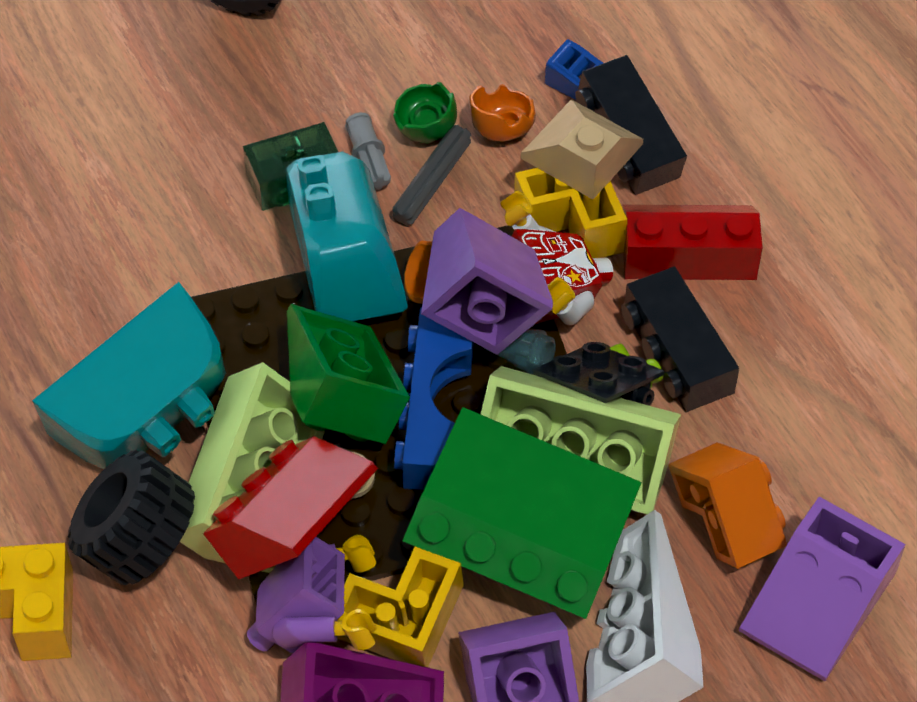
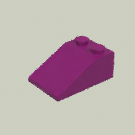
M316 642L304 643L283 662L280 702H443L444 671Z

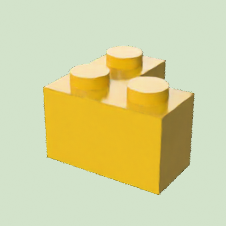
M538 168L515 173L514 192L519 190L528 198L533 210L531 216L538 225L555 232L569 229L570 233L581 236L592 258H602L624 252L627 218L611 181L594 199H591Z
M66 543L0 547V619L13 618V636L21 660L72 658L73 568Z
M414 547L396 590L349 573L344 584V613L337 621H342L353 610L362 609L366 611L377 627V630L370 631L375 644L367 650L393 660L428 667L464 586L461 563ZM347 636L337 637L340 640L351 643Z

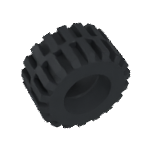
M134 450L126 455L123 454L109 464L93 480L80 499L68 531V538H70L68 542L69 548L73 551L72 553L119 584L127 585L130 583L133 585L138 583L143 578L150 576L168 559L186 532L194 510L195 493L192 490V486L142 450L140 452Z

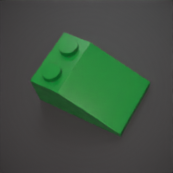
M290 304L287 310L290 393L301 421L309 428L317 431L330 429L345 433L348 437L359 442L372 440L386 444L410 396L372 328Z

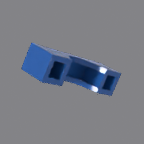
M420 307L418 325L409 326L408 352L415 353L414 363H405L403 386L406 391H411L410 402H407L399 418V429L406 430L405 441H396L394 469L403 470V489L417 490L425 489L455 424L438 411L433 400L437 393L448 383L471 375L474 350L473 341L422 315V307Z

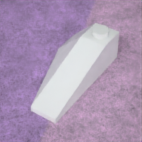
M654 510L623 529L614 550L607 582L613 586L608 608L599 610L596 623L603 630L598 648L590 649L586 663L587 702H679L704 688L700 644L662 516Z

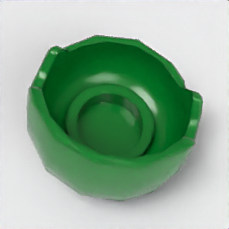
M437 82L434 85L419 84L407 88L396 100L393 114L400 132L411 141L425 144L442 139L455 125L457 120V104L454 93H450L441 82Z

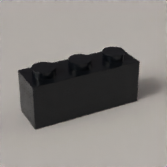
M628 55L582 71L579 87L575 94L577 103L643 139V145L618 171L617 174L621 181L624 183L628 182L633 193L638 195L680 178L687 155Z
M674 266L628 283L626 285L625 303L621 306L623 319L628 328L631 330L635 329L640 336L646 358L657 360L661 369L665 371L663 376L664 386L672 398H678L685 412L735 394L739 366L676 267Z

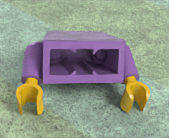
M354 535L344 542L343 547L336 548L335 543L327 544L315 537L298 557L276 565L257 591L256 622L247 631V637L252 645L261 651H269L277 644L287 651L294 653L306 642H336L338 636H347L352 646L357 650H366L374 646L375 640L370 631L377 630V627L366 611L362 609L353 610L342 621H337L344 613L345 561L348 560L353 571L357 573L368 571L376 565L375 553L369 540L362 535Z

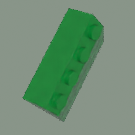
M462 407L402 541L457 561L464 568L586 619L642 482Z

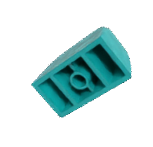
M343 151L294 160L286 167L289 206L315 311L349 321H357L406 310L408 306L403 283L369 168L362 160Z
M177 282L33 399L32 402L46 433L84 461L99 468L105 469L118 457L134 450L145 452L150 448L161 457H165L181 441L180 434L174 429L176 425L186 418L195 428L201 427L215 414L209 398L214 395L226 374L220 343L191 296L180 282Z

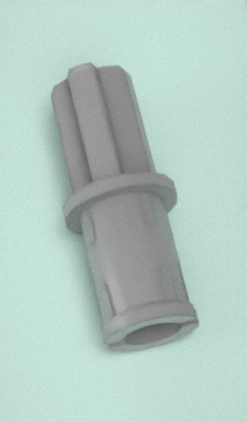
M355 113L345 121V128L353 145L351 154L366 164L370 170L375 190H381L383 186L388 185L391 181V176L383 156L385 146L381 140L377 139L369 114Z

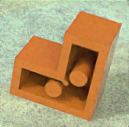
M716 442L668 464L682 507L703 516L716 559L739 569L787 546L783 529L786 527L785 518L779 506L773 501L769 485L772 483L771 474L767 465L760 457Z

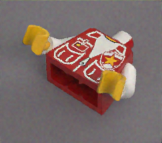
M515 191L500 202L501 207L506 210L505 222L514 229L513 238L535 249L553 300L552 310L535 324L560 318L565 324L574 325L592 309L594 298L602 285L608 284L612 280V263L606 257L592 258L581 236L574 233L555 232L538 225L531 216L533 210L528 198L521 191Z

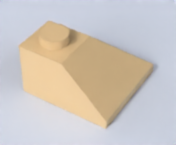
M571 99L521 152V159L589 198L594 199L643 145V139Z

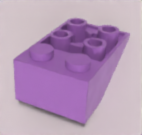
M818 497L792 535L741 624L739 632L821 680L826 681L895 576L906 544L827 500Z

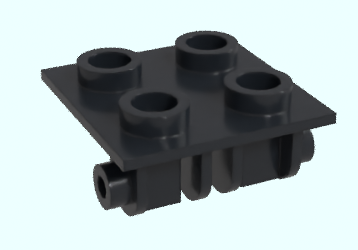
M588 342L575 351L557 356L552 361L533 369V373L604 403L619 397L649 406L652 404L655 396L654 391L650 389L651 381L665 374L664 370L647 364L643 358L618 353L611 350L609 345L601 342Z

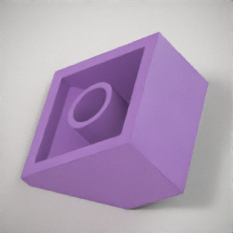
M555 612L458 632L466 680L472 702H579L568 630Z

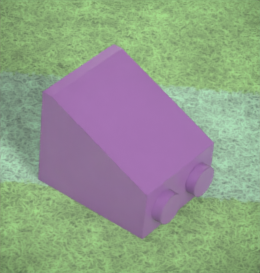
M461 208L434 231L421 310L422 315L498 355L552 310L553 300L535 249Z

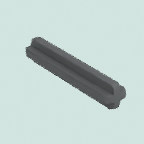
M454 125L443 137L393 206L394 220L406 226L414 223L471 143V133L467 128L463 129L459 125Z

